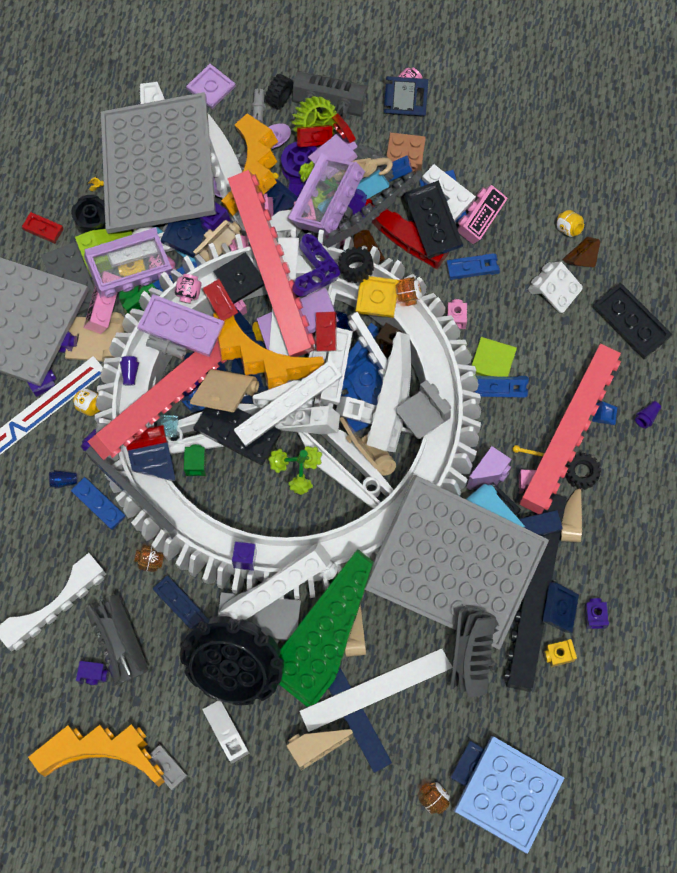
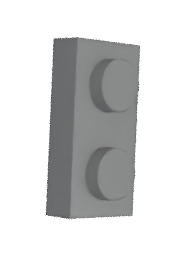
M159 745L150 753L152 758L149 761L153 766L157 764L164 772L162 778L171 790H174L188 776L162 745Z

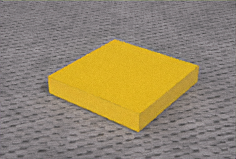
M369 276L368 280L363 279L359 286L356 312L358 314L394 318L398 295L396 291L398 293L399 280Z

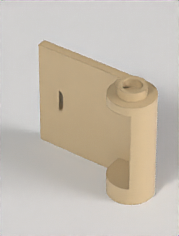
M225 220L214 231L208 230L204 234L206 239L193 252L199 254L207 262L210 260L208 244H214L219 256L222 253L221 244L226 243L229 246L232 240L235 239L236 234L242 235L240 232L242 228L235 221L231 223Z
M113 312L108 328L101 334L83 328L86 317H75L69 332L73 336L78 337L79 335L77 346L73 347L72 352L66 349L65 359L87 361L94 356L97 361L104 362L105 358H114L109 348L116 333H124L125 331L122 326L124 316L121 313Z
M211 369L190 400V404L235 412L245 394L253 396L254 393H257L259 382L254 376Z
M343 416L340 417L341 423L349 434L346 437L348 442L352 443L353 441L355 446L381 475L391 474L396 468V463L389 453L368 446L367 435L360 438Z

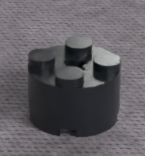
M96 195L80 197L71 210L77 230L84 234L92 230L106 229L105 201Z

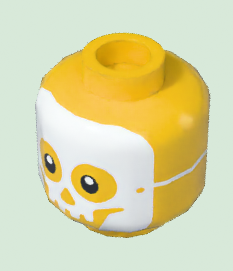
M566 210L557 217V228L565 235L574 237L583 231L584 219L574 211Z
M83 389L77 392L74 396L75 409L87 416H94L101 410H98L96 406L98 393L90 389Z

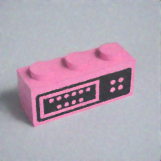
M492 185L487 188L483 187L478 192V199L470 204L467 209L469 211L468 214L464 215L458 222L459 227L457 229L459 234L472 244L482 238L508 199Z
M105 271L100 275L103 284L121 278ZM96 286L94 287L83 328L99 334L108 328L117 292L112 297L106 298L104 296L100 298Z

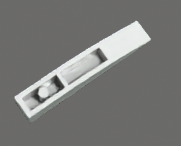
M208 114L213 177L217 184V190L223 199L231 191L227 178L242 173V170L225 135Z
M397 332L393 339V348L388 358L386 374L382 380L383 385L381 393L378 395L376 411L372 417L371 430L367 435L368 446L389 452H396L404 422L397 414L396 408L409 398L411 380L409 334Z

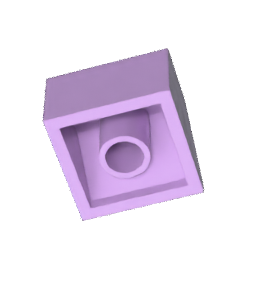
M491 446L469 477L467 488L469 490L478 489L483 484L489 485L494 482L497 485L499 481L504 482L511 469V466H509L511 459Z

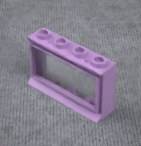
M321 153L288 218L298 228L319 233V230H324L325 235H328V233L338 228L365 171L357 162L331 158Z
M157 228L85 249L84 253L85 261L100 298L104 296L106 298L112 297L116 292L122 290L124 292L130 291L138 285H149L152 281L160 279L163 272L169 276L171 275L170 271H172L158 236Z

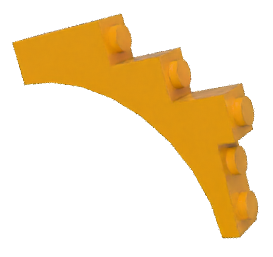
M247 113L235 124L237 131L247 144V160L243 172L249 170L253 175L256 174L260 183L257 186L259 192L262 191L264 195L277 183L269 169L278 162L271 151V148L278 143V140L272 129ZM231 190L221 202L228 213L233 216L239 210Z
M214 313L213 317L218 319L216 313ZM234 315L224 320L225 324L217 339L222 361L241 358L245 375L264 372L268 390L286 384L289 380L306 378L324 365L323 356L309 358L291 357L263 348L252 341L241 330Z
M132 724L116 737L108 727L104 729L99 725L84 738L77 728L73 730L67 725L28 757L37 771L44 777L74 761L87 758H110L121 760L137 767L147 774L158 787L165 782L162 778L164 772L157 764L153 766L149 761L152 757L144 748L148 745L144 740L147 736L140 727L136 729Z

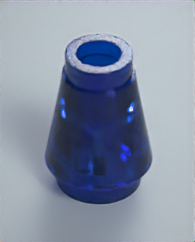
M59 470L49 472L50 487L57 489L77 484V473Z

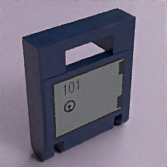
M386 76V80H393V83H385L384 105L391 106V109H384V113L426 116L429 79ZM417 88H424L423 106L416 105Z

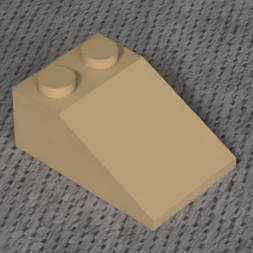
M349 729L304 734L301 737L297 734L288 740L287 749L302 771L353 738V732Z

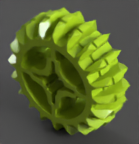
M312 96L311 98H305V102H300L301 107L295 108L297 114H292L295 117L292 124L296 125L293 130L297 132L299 127L333 126L335 122L332 117L337 114L334 111L335 106L323 97ZM317 107L322 109V114L316 110Z

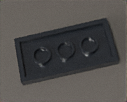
M439 180L404 193L428 259L463 247Z
M621 282L593 304V308L643 359H646L672 336V333Z
M206 407L193 427L194 431L260 465L264 464L282 433L280 429L273 427L248 446H245L234 429L252 417V415L239 408H236L235 412Z

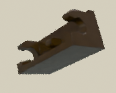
M385 323L376 337V343L383 354L389 357L391 353L388 349L393 348V339L396 333L404 332Z

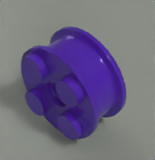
M297 142L288 145L281 155L282 172L287 180L289 177L301 178L299 174L300 167L304 163L309 164L311 162L308 156L315 152L317 148L315 146L299 147Z

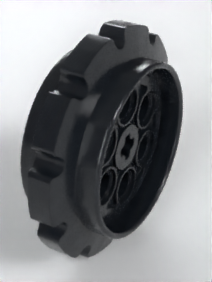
M229 616L212 617L209 619L208 624L201 621L189 630L180 650V661L186 665L184 673L189 681L208 697L233 705H252L255 699L264 701L273 695L283 677L284 660L279 658L281 650L278 644L270 635H265L259 626L243 619H232Z

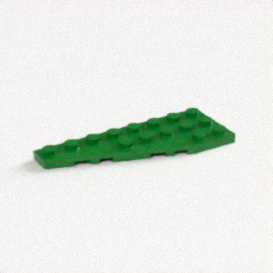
M358 549L281 648L279 658L284 660V673L279 685L306 707L315 705L336 679L365 592L364 588L374 561Z

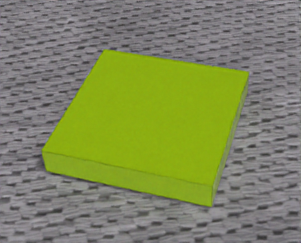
M481 337L472 366L476 368L475 374L480 376L508 377L517 347Z

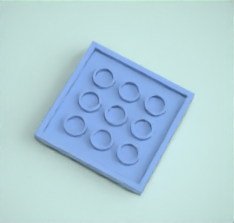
M491 736L454 812L528 854L564 777Z

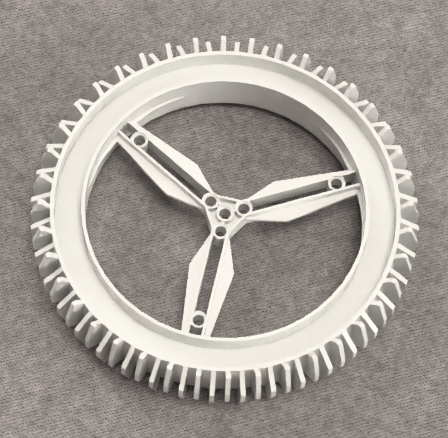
M291 227V238H297L296 227ZM319 230V242L338 265L341 253H346V249L349 248L351 250L354 247L352 237L346 238L343 250L340 249V242L327 248L324 244L326 240L324 230ZM278 233V237H283V233ZM236 234L235 243L237 250L230 252L226 243L221 244L223 255L219 257L214 244H208L210 260L206 262L199 254L196 255V268H194L187 255L183 258V269L186 274L197 276L198 280L202 283L199 298L191 300V303L179 301L180 297L175 295L177 279L183 275L173 269L170 273L174 283L163 272L159 282L164 292L151 287L148 290L149 296L144 291L139 299L141 308L145 311L152 294L213 316L215 312L202 288L217 280L213 274L214 270L245 252L260 273L251 244L250 247L243 248L241 236ZM299 245L296 278L316 269L301 251ZM373 246L370 251L374 264L372 276L399 280L398 293L414 290V280H419L422 298L418 299L415 291L398 294L394 318L369 316L382 326L388 323L405 334L410 335L411 363L416 371L419 382L421 384L428 380L430 384H434L438 388L439 396L442 399H446L451 405L450 419L423 437L420 449L410 470L395 489L371 465L353 441L352 443L348 442L346 432L338 429V433L321 435L366 477L363 485L308 433L298 432L305 447H317L318 452H322V463L317 465V467L373 509L359 519L342 527L303 537L262 536L232 528L213 519L186 499L172 481L132 472L128 451L122 444L119 447L122 451L113 458L109 455L105 460L176 528L177 535L171 539L106 474L105 476L110 481L109 485L113 493L121 492L116 497V500L121 507H124L123 511L127 518L136 516L131 522L133 527L137 531H142L141 534L146 541L156 537L152 543L153 549L157 552H163L164 557L168 561L180 553L175 563L177 568L189 570L190 575L195 577L207 564L202 578L203 581L207 584H212L217 578V586L221 589L225 587L232 574L234 575L232 592L239 594L243 590L244 579H247L248 591L256 587L258 581H266L304 551L320 542L332 557L331 562H335L337 576L357 549L372 561H375L414 475L458 496L461 495L460 490L465 488L468 480L462 474H470L471 462L475 460L477 452L470 447L477 446L479 440L478 433L481 428V423L474 420L480 418L481 414L479 406L481 396L478 393H474L479 385L475 376L476 368L475 366L468 365L471 363L472 356L467 348L466 340H456L460 337L461 331L452 315L443 316L445 306L434 293L424 296L427 286L420 277L416 279V276L411 274L402 279L405 268L399 260L395 262L394 266L393 260L390 258L378 265L380 252L378 248ZM315 256L317 260L324 261L322 256ZM354 262L349 267L358 268L363 263ZM340 273L335 282L325 286L334 306L335 300H339L356 308L360 281H357V283H353V281L351 283L347 282V279L344 280ZM312 277L315 282H321L319 277ZM263 286L242 300L267 295L266 287ZM132 308L130 314L127 313L125 315L122 326L127 333H116L109 348L114 358H105L100 377L102 382L106 384L97 387L96 406L102 412L95 414L97 422L96 434L161 381L165 368L172 358V355H164L161 351L146 346L147 339H150V334L137 329L144 314L142 310ZM314 344L315 350L310 352L309 357L323 356L325 363L327 351L317 352V346ZM124 356L137 357V362H139L134 386L123 385L119 362ZM240 403L237 407L252 416L262 409L254 404ZM203 411L164 426L170 454L182 453L185 451V447H190L193 444L201 445L205 449L224 446L202 434L184 438L183 433L194 431L193 427ZM148 422L145 426L147 428L154 427V423L151 425ZM173 435L180 436L177 441L170 440ZM372 484L377 489L375 491H368L366 487ZM380 491L387 497L382 502L377 499ZM235 541L256 544L257 554L254 571L233 568L232 557ZM318 573L305 581L309 585L310 598L315 597L314 581L322 580L324 592L329 587V580L319 577ZM300 585L294 588L295 600L300 599Z

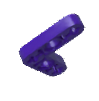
M305 234L299 243V247L316 269L296 278L292 290L298 296H306L335 282L340 275L339 266L314 235ZM315 256H322L324 261L317 260ZM312 277H319L321 282H315Z

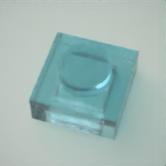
M159 415L160 418L158 419L157 426H164L166 437H177L178 416Z

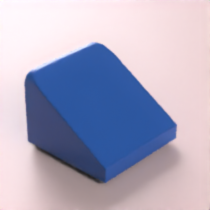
M606 402L596 403L599 407L592 421L615 425L617 407Z

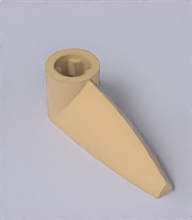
M581 489L574 491L565 506L560 541L581 542Z
M361 604L345 650L346 657L366 655Z

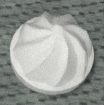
M330 560L328 566L318 573L319 577L326 580L334 579L337 574L335 562Z

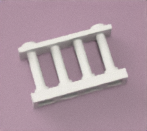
M337 328V351H327L325 363L331 360L343 377L315 397L313 407L330 406L333 409V404H339L353 331Z

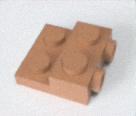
M390 132L387 157L393 162L408 156L412 172L421 171L425 136Z

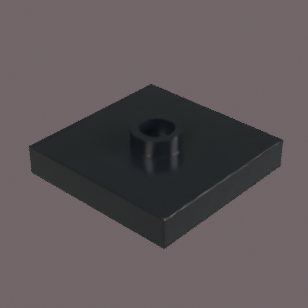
M246 252L213 271L216 279H220L233 304L265 286L261 274Z

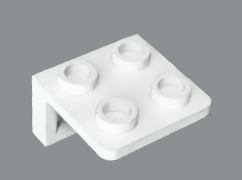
M549 262L543 266V271L539 276H536L531 281L532 284L528 290L531 294H543L559 313H563L581 292L582 285L562 262Z

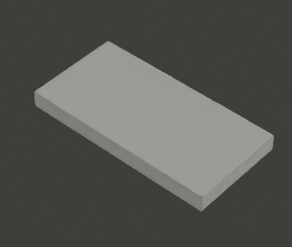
M221 592L218 613L226 602L239 594ZM277 599L246 619V621L259 626L265 635H270L273 639L287 641L298 627L301 600Z

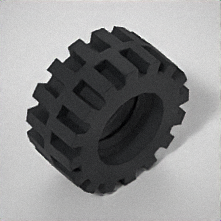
M277 74L267 88L266 102L278 109L284 107L287 100L290 99V94H292L293 80L282 74Z
M352 247L351 250L348 248L346 253L342 252L341 256H339V270L344 280L347 279V282L351 283L353 281V283H357V281H360L361 283L363 279L368 280L369 276H372L374 264L371 253L364 248L362 250V247H358V249ZM354 262L363 263L358 268L349 267Z
M578 453L574 456L572 462L567 463L566 467L568 470L565 478H567L568 483L572 484V487H577V489L584 488L586 490L589 487L591 488L597 483L601 475L600 463L596 462L597 459L595 457L592 458L591 454L585 455V453H581L579 455ZM580 464L589 467L591 475L588 478H581L576 475L575 467Z

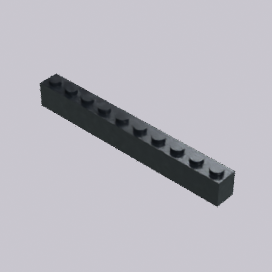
M551 494L550 499L553 501L548 511L544 509L542 514L558 511L562 524L567 497ZM561 531L541 535L548 539L549 542L522 599L521 610H518L515 616V622L518 623L517 630H513L511 641L514 642L513 650L510 649L508 654V661L511 664L510 669L505 671L504 681H507L506 687L527 692L533 690L545 623L543 622V613L546 606L549 583L552 582Z

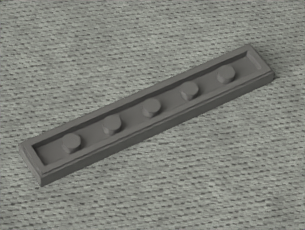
M91 446L85 451L88 458L171 539L177 535L176 528L105 459L103 460Z

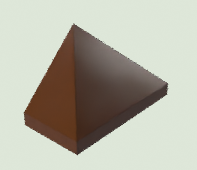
M362 230L355 234L354 247L356 249L365 246L367 251L370 252L374 246L380 252V261L385 260L369 230Z
M586 237L562 260L573 265L595 267L600 240Z

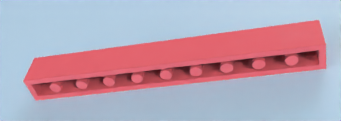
M249 170L229 177L227 179L289 356L299 357L315 350L314 344H316L313 334H309L307 326L310 325L306 315L302 314L303 304L301 299L297 298L292 290L294 280H290L288 273L291 271L288 263L283 260V248L281 244L277 243V231L270 224V220H272L271 214L264 207L265 197L262 191L259 192L258 190L259 180L256 174L253 175Z
M218 341L210 357L194 352L87 441L103 460L109 455L112 458L122 451L119 448L122 444L125 447L134 440L133 435L135 433L138 436L147 429L145 425L148 422L152 425L160 418L158 415L160 412L165 414L172 408L170 403L173 401L175 404L185 397L182 394L184 391L187 393L192 391L196 387L194 384L196 381L201 383L208 371L211 369L216 370L220 367L218 362L221 361L223 364L227 361H222Z
M600 343L519 505L537 514H542L544 509L548 511L553 501L550 499L552 493L556 495L560 486L558 480L560 477L564 478L568 470L565 465L567 461L572 462L576 454L573 449L575 446H580L584 438L581 436L583 430L587 432L592 422L588 419L590 415L595 416L599 407L596 403L598 400L602 401L606 393L603 389L605 385H610L614 377L610 374L612 370L617 371L621 363L618 360L620 352Z

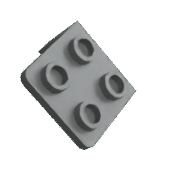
M426 380L420 384V392L396 408V412L417 439H421L450 419L451 405L446 399H442L439 396L438 388Z

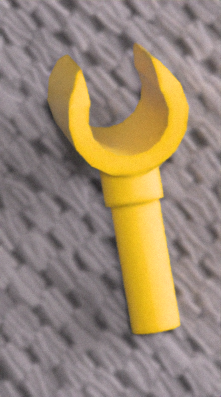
M96 177L88 182L89 184H94L89 188L90 191H96L99 186H104V181H100Z

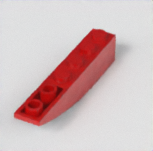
M368 198L365 205L369 203L372 205V200ZM386 209L371 222L397 246L437 270L449 254L447 252L428 259L415 223L403 219L396 212Z

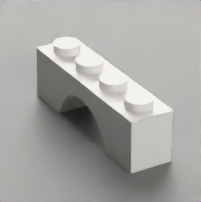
M340 397L336 412L340 414V417L343 416L344 418L372 425V417L377 405L350 397ZM403 422L401 432L413 434Z

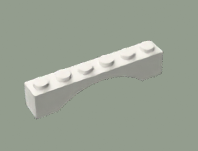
M318 542L266 581L226 602L218 614L220 616H229L236 620H246L325 569L332 557L322 544Z
M89 553L73 565L65 588L52 603L29 615L9 617L0 624L1 641L10 651L21 649L25 645L24 641L29 637L33 638L41 632L40 628L46 623L51 624L57 619L56 615L62 610L67 611L73 605L72 602L78 597L79 599L83 598L89 592L88 589L90 587L99 585L106 575L104 570Z

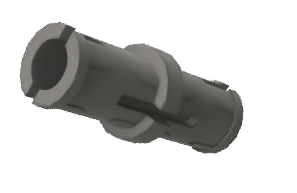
M255 89L254 103H252L253 117L263 123V111H265L266 107L264 104L265 90L260 89L259 95L258 89Z
M151 334L149 335L150 339H147L146 342L147 347L159 350L164 355L169 354L181 360L184 359L187 348L173 344L171 340L167 339L165 341Z

